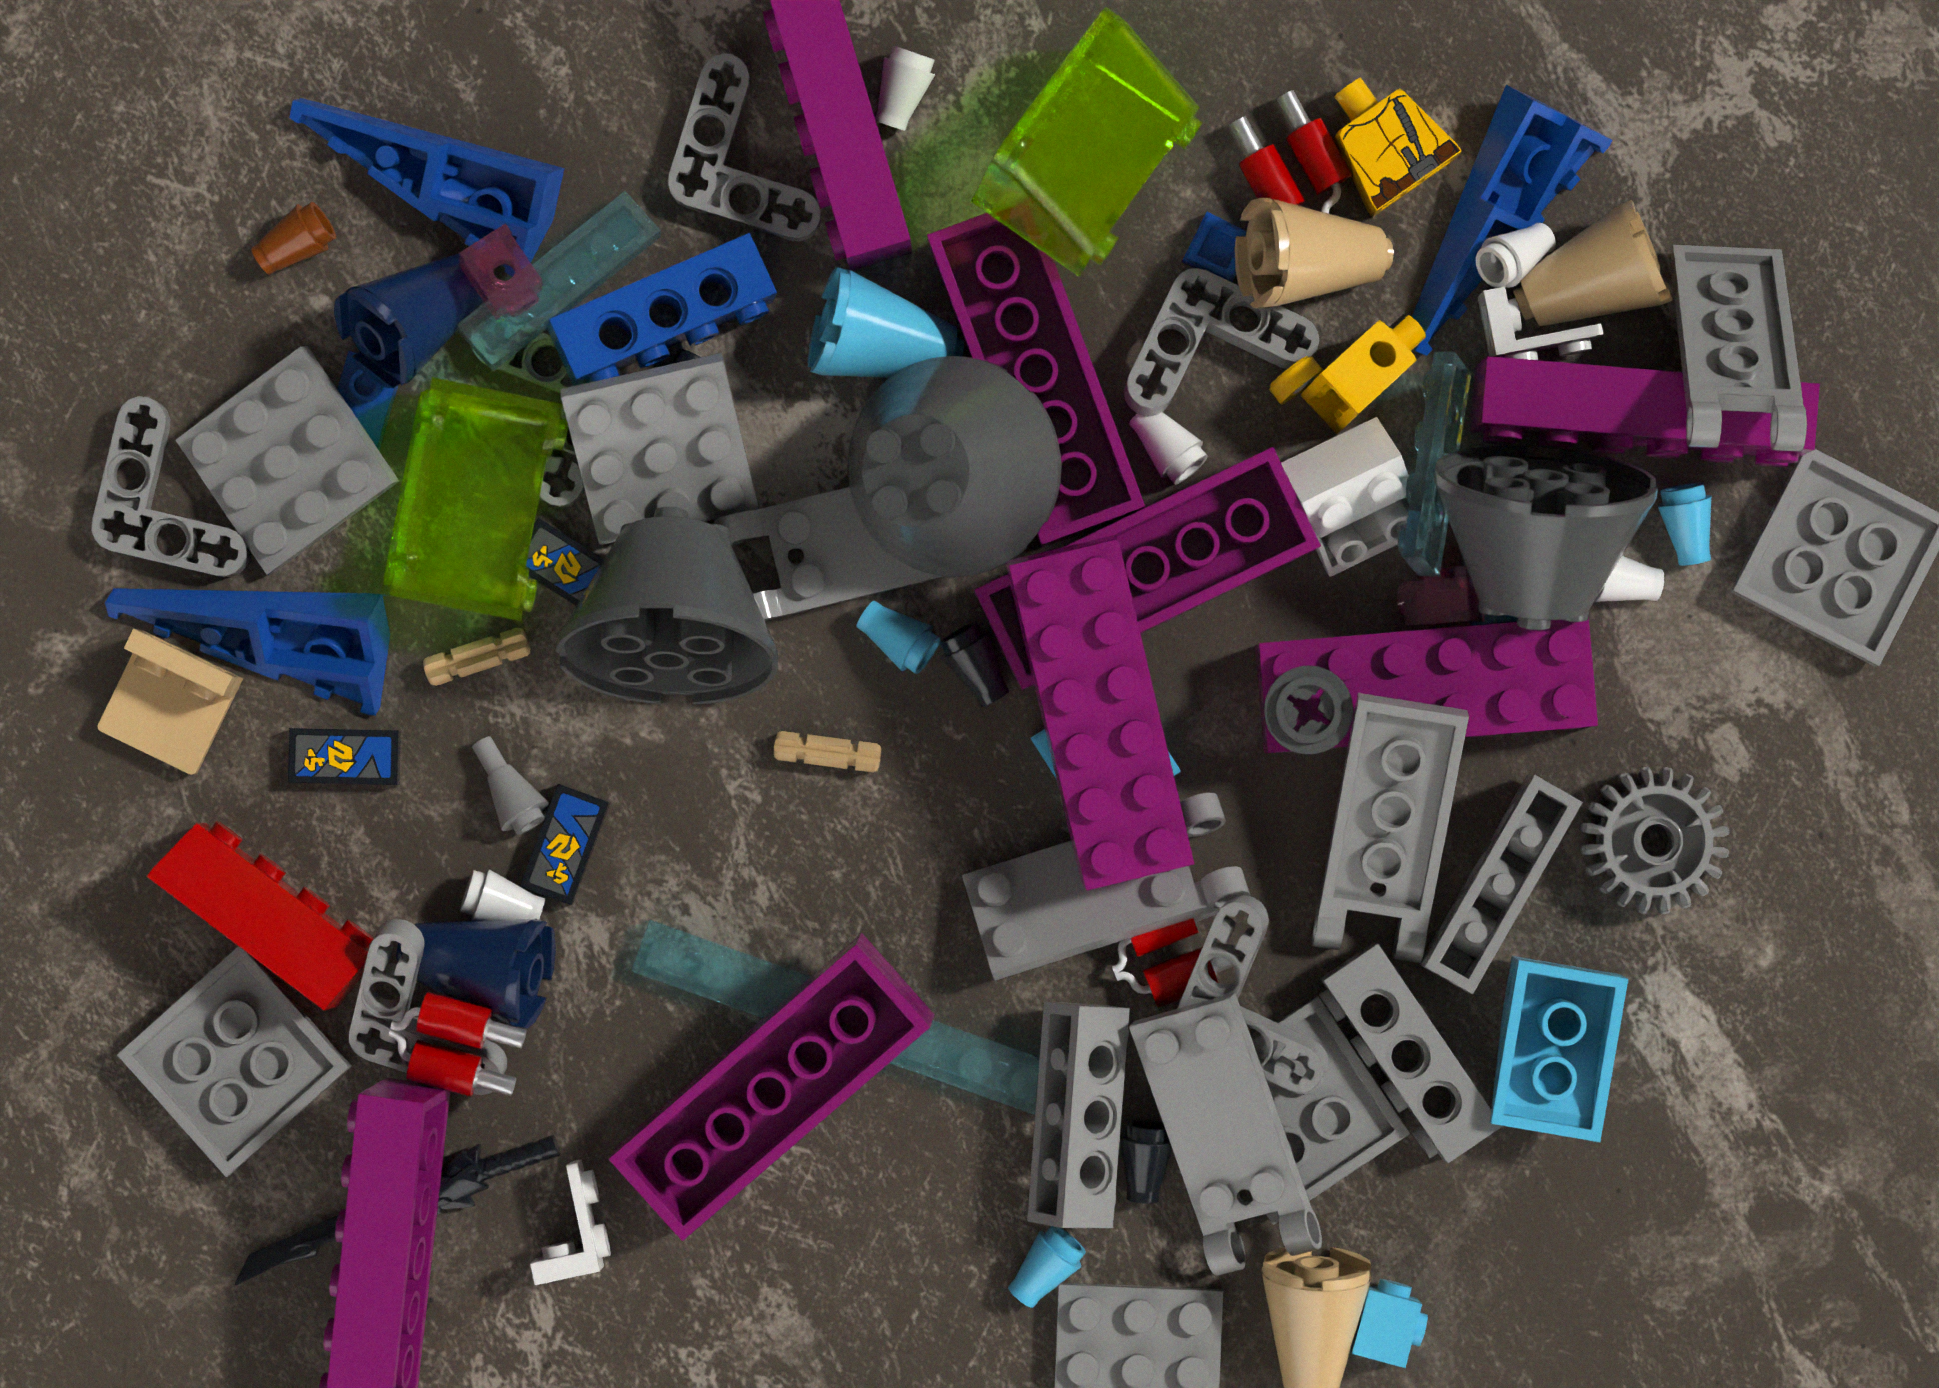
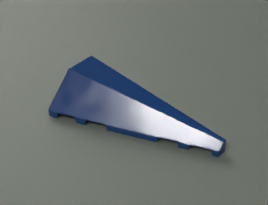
M1508 85L1505 86L1412 315L1426 334V338L1413 349L1414 351L1427 356L1432 350L1428 344L1430 339L1449 318L1458 320L1468 309L1463 304L1464 300L1483 280L1476 267V255L1484 241L1490 237L1528 228L1535 223H1543L1545 219L1541 215L1542 211L1561 189L1571 191L1580 181L1576 172L1595 151L1604 153L1609 148L1612 139Z
M304 98L292 101L289 117L291 120L308 126L329 141L327 144L339 154L345 153L368 169V175L431 220L440 221L466 239L464 243L476 252L482 251L506 268L504 272L511 277L521 278L525 275L554 220L564 168Z
M113 588L105 601L108 616L118 619L124 613L153 624V633L164 638H168L173 632L200 642L199 651L277 681L283 674L315 686L314 695L328 700L334 693L361 703V713L376 716L380 708L390 641V630L382 594Z

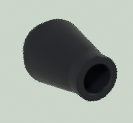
M977 622L963 626L939 642L944 651L941 659L971 691L981 707L997 701L1009 692L1001 673L989 631L982 632Z
M1144 1119L1128 1121L1126 1123V1133L1120 1135L1127 1184L1126 1199L1142 1204L1159 1202L1160 1188L1172 1146L1163 1122Z

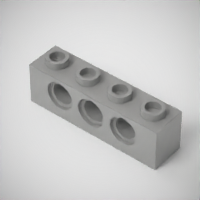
M1526 775L1425 951L1419 965L1465 992L1473 994L1583 802L1536 775Z
M1371 943L1320 978V981L1327 989L1319 994L1320 999L1336 1022L1346 1017L1357 1033V1036L1349 1040L1367 1067L1374 1063L1378 1064L1388 1079L1380 1087L1398 1113L1408 1108L1419 1125L1411 1132L1429 1158L1439 1154L1442 1160L1450 1163L1503 1127L1490 1123V1107L1378 943ZM1380 994L1388 1001L1389 1014L1382 1023L1368 1025L1361 1017V1005L1367 997ZM1401 1041H1414L1420 1050L1418 1063L1409 1070H1398L1391 1058L1393 1048ZM1433 1086H1444L1448 1089L1451 1096L1449 1108L1441 1115L1432 1116L1427 1114L1422 1103L1424 1094Z
M1044 1002L1028 1222L1060 1228H1113L1130 1008L1088 1003Z

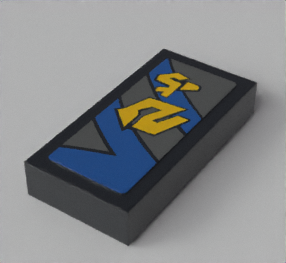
M537 518L509 564L576 606L604 559L542 519Z
M289 728L288 783L400 785L401 731Z
M557 784L520 887L573 905L611 802Z

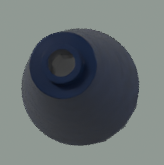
M454 254L351 287L335 299L334 317L337 330L342 341L351 336L359 350L352 358L372 380L386 388H395L399 384L402 386L410 382L486 300L488 295V276L482 265L475 259L468 258L462 254Z
M538 919L416 923L415 926L424 937V951L416 981L453 999L492 1009L493 1018L510 1026L528 1029L536 1022L547 998L537 996L541 980H552L556 953L554 930L552 927L545 926L547 924L546 921ZM399 942L396 952L397 962L403 953L401 951V943Z

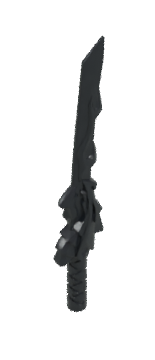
M551 1135L539 1139L535 1143L530 1142L522 1145V1147L506 1150L505 1153L500 1152L491 1155L489 1158L480 1159L481 1144L473 1146L469 1151H462L449 1164L447 1172L441 1174L437 1214H442L443 1209L474 1207L475 1202L471 1196L489 1188V1184L484 1182L485 1180L494 1178L496 1175L500 1176L509 1173L512 1170L516 1171L525 1168L524 1166L526 1165L531 1166L540 1163L541 1160L546 1161L560 1156V1148L556 1137ZM338 1215L249 1254L235 1285L237 1286L277 1265L316 1257L322 1244L336 1239L335 1229Z

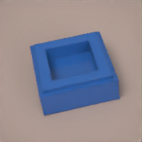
M1206 212L1182 262L1193 268L1207 270L1233 282L1236 276V236L1246 237L1247 231Z

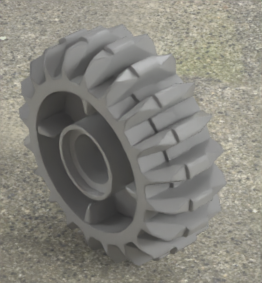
M1650 767L1639 768V785L1637 786L1628 773L1618 775V783L1623 792L1619 794L1609 785L1601 787L1600 792L1609 802V805L1604 807L1599 803L1590 802L1587 810L1591 814L1600 817L1599 824L1582 823L1580 831L1585 834H1596V844L1581 845L1580 853L1583 855L1598 853L1600 860L1586 867L1587 874L1594 876L1605 871L1608 876L1600 883L1598 890L1603 894H1607L1617 885L1621 888L1616 896L1615 903L1621 907H1625L1634 894L1637 895L1635 906L1638 913L1646 914L1648 912L1652 898H1655L1656 908L1660 914L1670 913V896L1672 895L1681 908L1690 907L1691 898L1686 889L1690 887L1698 895L1706 896L1709 893V889L1700 879V876L1705 874L1708 877L1719 879L1722 871L1718 867L1709 864L1711 856L1727 858L1729 850L1724 847H1713V837L1729 835V828L1727 826L1711 827L1710 824L1711 819L1719 817L1723 813L1722 807L1715 805L1704 810L1701 804L1709 798L1711 791L1707 787H1702L1692 796L1688 794L1694 780L1693 776L1689 774H1684L1678 780L1676 786H1672V768L1663 767L1659 772L1657 783H1654ZM1654 824L1660 826L1667 835V846L1657 856H1651L1646 853L1641 844L1643 832Z

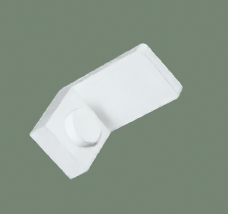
M1505 287L1484 290L1478 296L1488 352L1491 357L1538 360L1537 351L1557 347L1560 356H1568L1592 350L1590 341L1596 340L1603 335L1602 324H1595L1516 340L1514 332L1522 329L1520 310L1516 298L1507 299Z
M582 1160L572 1161L566 1167L583 1248L576 1250L574 1241L542 1247L543 1257L535 1258L530 1263L535 1285L600 1272L604 1267L602 1257L611 1255L605 1224L595 1225L591 1206L592 1203L599 1202L595 1174L593 1170L584 1171Z

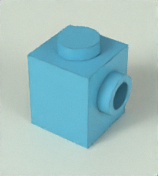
M1380 1279L1378 1287L1369 1286L1350 1350L1352 1354L1406 1368L1411 1345H1421L1428 1320L1427 1314L1420 1313L1422 1303L1417 1298L1410 1296L1412 1287L1386 1279Z

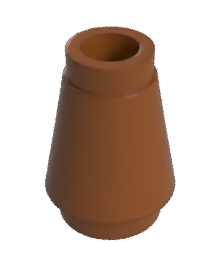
M310 202L304 207L297 204L251 250L260 267L267 274L271 275L277 270L284 269L328 251V243L336 239V233L329 219L317 204Z

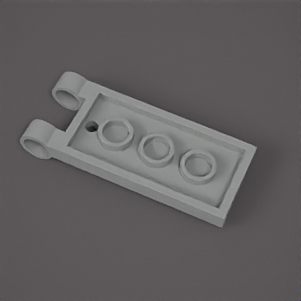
M1673 245L1670 266L1687 408V446L1717 448L1721 435V410L1771 413L1770 443L1772 450L1802 451L1806 439L1807 418L1806 409L1803 405L1782 249Z
M850 487L757 510L735 513L714 520L715 524L723 525L729 529L731 546L769 536L781 588L753 594L765 621L947 577L914 569L897 560L877 543L858 514ZM792 549H800L804 553V559L801 563L792 564L788 560V554Z
M1363 693L1357 694L1322 889L1314 919L1312 946L1340 950L1347 910L1397 917L1398 921L1393 943V959L1421 963L1469 719L1468 710ZM1376 882L1384 884L1386 888L1382 893H1374L1370 889L1371 885Z
M1215 793L1197 794L1180 802L1188 838L1209 834L1218 830L1226 823L1219 798ZM1071 841L962 875L995 981L1218 911L1228 900L1235 896H1250L1243 871L1240 867L1235 866L1215 870L1204 876L1201 881L1195 883L1189 866L1169 872H1161L1086 891L1080 880Z
M1236 993L1135 1020L1129 1026L1202 1230L1204 1254L1212 1273L1219 1276L1245 1268V1248L1234 1222L1278 1211L1279 1229L1283 1244L1291 1256L1319 1250L1322 1245L1319 1222L1311 1208ZM1242 1189L1249 1190L1253 1200L1244 1201L1241 1199L1239 1191Z

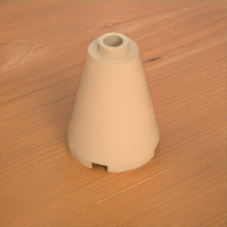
M1258 198L1248 203L1240 218V221H1249L1246 237L1236 236L1235 270L1239 289L1243 296H1253L1255 301L1249 304L1253 308H1271L1379 281L1384 276L1385 271L1390 269L1394 255L1392 242L1389 238H1386L1384 231L1380 227L1271 198Z
M1632 200L1618 205L1538 262L1520 281L1522 287L1513 290L1524 319L1528 320L1535 317L1539 326L1660 306L1673 301L1667 281H1663L1660 274L1661 265L1639 213L1635 210Z
M1285 1247L1268 1252L1265 1255L1261 1272L1283 1387L1340 1388L1372 1279L1370 1260L1358 1253L1330 1247V1257L1312 1256V1251L1291 1256Z

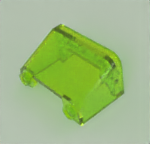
M1105 7L1003 141L992 158L971 202L1080 277L1092 260L1101 265L1119 240L1117 236L1111 233L1113 228L1167 152H1171L1176 144L1185 150L1203 124L1202 121L1196 118L1200 106L1126 20Z
M431 377L422 383L384 570L383 596L515 621H521L523 611L531 612L536 596L537 580L528 578L529 568L526 567L546 460L551 457L553 449L562 451L568 430L567 419L560 417L563 404Z

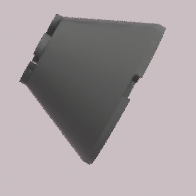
M936 357L914 363L900 370L887 379L869 398L856 421L851 436L848 452V479L852 498L862 522L877 543L889 554L902 563L925 573L948 577L969 576L996 569L1004 565L1005 561L1014 559L1027 549L1026 546L1036 536L1043 524L1048 521L1054 509L1061 480V454L1055 428L1043 404L1033 392H1029L1017 379L1007 373V370L988 361L972 357Z
M1489 446L1460 450L1438 459L1434 474V482L1478 597V611L1487 615L1518 617L1517 625L1531 630L1549 629L1551 627V620L1561 619L1571 622L1588 620L1589 609L1655 503L1658 488H1655V477L1635 465L1598 454L1561 448L1559 459L1527 457V446Z
M670 506L656 509L652 518L638 520L621 526L619 536L557 637L556 653L560 655V668L578 683L595 691L621 699L652 704H661L662 694L694 695V705L717 703L749 695L766 686L777 673L778 650L731 546L729 529L723 525L708 524L703 521L690 519L684 509Z

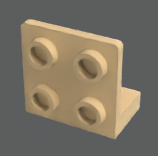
M133 629L124 646V649L132 652V655L98 723V730L183 772L195 775L205 759L243 678L146 631Z

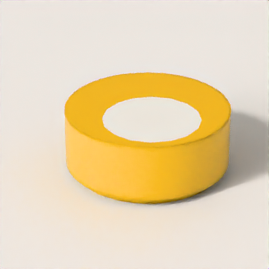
M1305 356L1279 375L1270 384L1269 390L1277 401L1283 405L1304 391L1324 370L1313 356Z

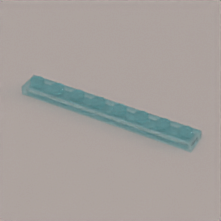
M652 919L649 920L631 970L634 973L764 1018L811 977L810 975ZM933 1020L931 1027L890 1062V1064L1035 1115L1040 1060L1038 1056Z

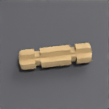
M514 628L500 633L501 637L497 639L494 636H490L451 649V654L445 655V652L426 657L423 660V667L429 683L435 686L453 681V676L459 675L462 678L503 664V659L508 658L509 661L528 656L530 654V645L524 630Z
M780 731L775 737L773 754L774 758L781 761L796 762L797 759H804V764L847 769L848 765L855 766V770L876 772L880 765L881 746L877 743L859 741L858 745L851 744V740L809 734H807V738H802L800 733Z

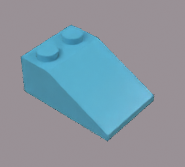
M1517 956L1511 957L1502 1010L1490 1117L1491 1124L1601 1142L1628 978L1616 973Z

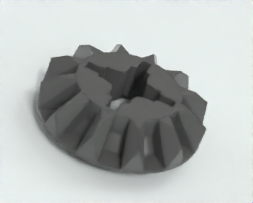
M1317 666L1296 667L1279 676L1270 686L1263 708L1268 731L1275 740L1284 748L1305 755L1322 753L1337 745L1348 732L1353 718L1352 698L1346 685L1331 671ZM1321 689L1323 692L1318 698L1320 702L1317 709L1323 714L1322 717L1329 721L1328 725L1321 721L1309 720L1304 726L1301 725L1298 731H1295L1293 728L1297 724L1296 719L1299 711L1293 707L1294 703L1287 700L1288 696L1306 701L1311 695H1315Z

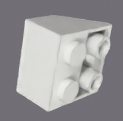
M1377 417L1281 462L1321 545L1316 552L1329 577L1428 530L1402 455Z

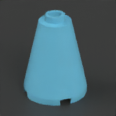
M835 267L830 274L821 297L827 300L822 314L815 317L807 362L808 367H811L810 372L823 376L890 378L900 370L926 359L962 356L964 340L957 338V327L849 269Z

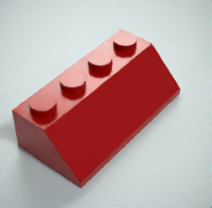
M216 821L212 827L207 823H196L146 876L324 1011L340 1006L363 976L370 947L369 944L374 938L348 919L342 926L325 912L330 905L324 899L306 887H303L298 893L282 881L286 872L279 865L263 854H259L256 859H253L238 847L243 839L219 821Z

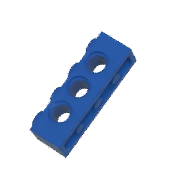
M748 233L550 318L547 330L572 385L576 386L620 376L618 369L638 362L640 368L656 364L670 356L667 348L685 340L688 341L690 347L702 344L720 334L718 326L736 318L740 325L755 321L769 313L767 305L773 303L777 291L751 234ZM706 283H718L726 289L729 300L720 306L708 305L700 297L699 288ZM658 304L670 305L677 311L679 322L669 328L659 327L651 320L649 310ZM616 325L627 332L630 342L621 349H610L602 344L599 332L607 326Z

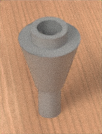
M491 736L476 742L472 749L488 774L487 780L501 830L509 831L514 829L515 833L519 835L530 831L542 823L545 819L542 812L548 807L549 802L510 764L507 765Z

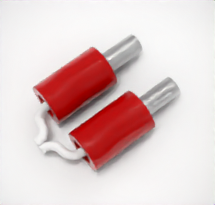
M1291 90L1277 98L1278 103L1294 129L1286 139L1317 195L1333 189L1332 196L1324 202L1321 212L1330 214V208L1338 202L1341 196L1339 184L1349 179L1353 174L1322 118L1310 121L1294 90ZM1246 116L1231 123L1229 126L1246 155V158L1238 165L1257 199L1271 198L1298 206L1302 205L1305 200L1274 144L1263 147Z
M1219 910L1120 941L1117 949L1119 961L1116 965L1112 966L1117 981H1128L1137 993H1151L1157 1008L1180 1000L1203 946L1144 969L1143 973L1148 986H1141L1132 974L1120 972L1127 962L1126 947L1129 943H1132L1137 957L1198 934L1197 922L1216 915ZM1215 957L1208 961V974L1218 983L1217 973L1234 966L1226 958Z
M430 992L426 993L421 1008L415 1007L407 1011L401 1022L392 1021L389 1036L397 1040L400 1056L409 1062L406 1075L407 1080L470 1097L473 1095L475 1087L509 1096L512 1095L516 1077L481 1068V1056L421 1040L416 1041L412 1054H409L406 1050L405 1037L399 1030L405 1029L409 1026L412 1018L418 1016L416 1032L482 1049L486 1039L522 1048L527 1030L492 1021V1009Z

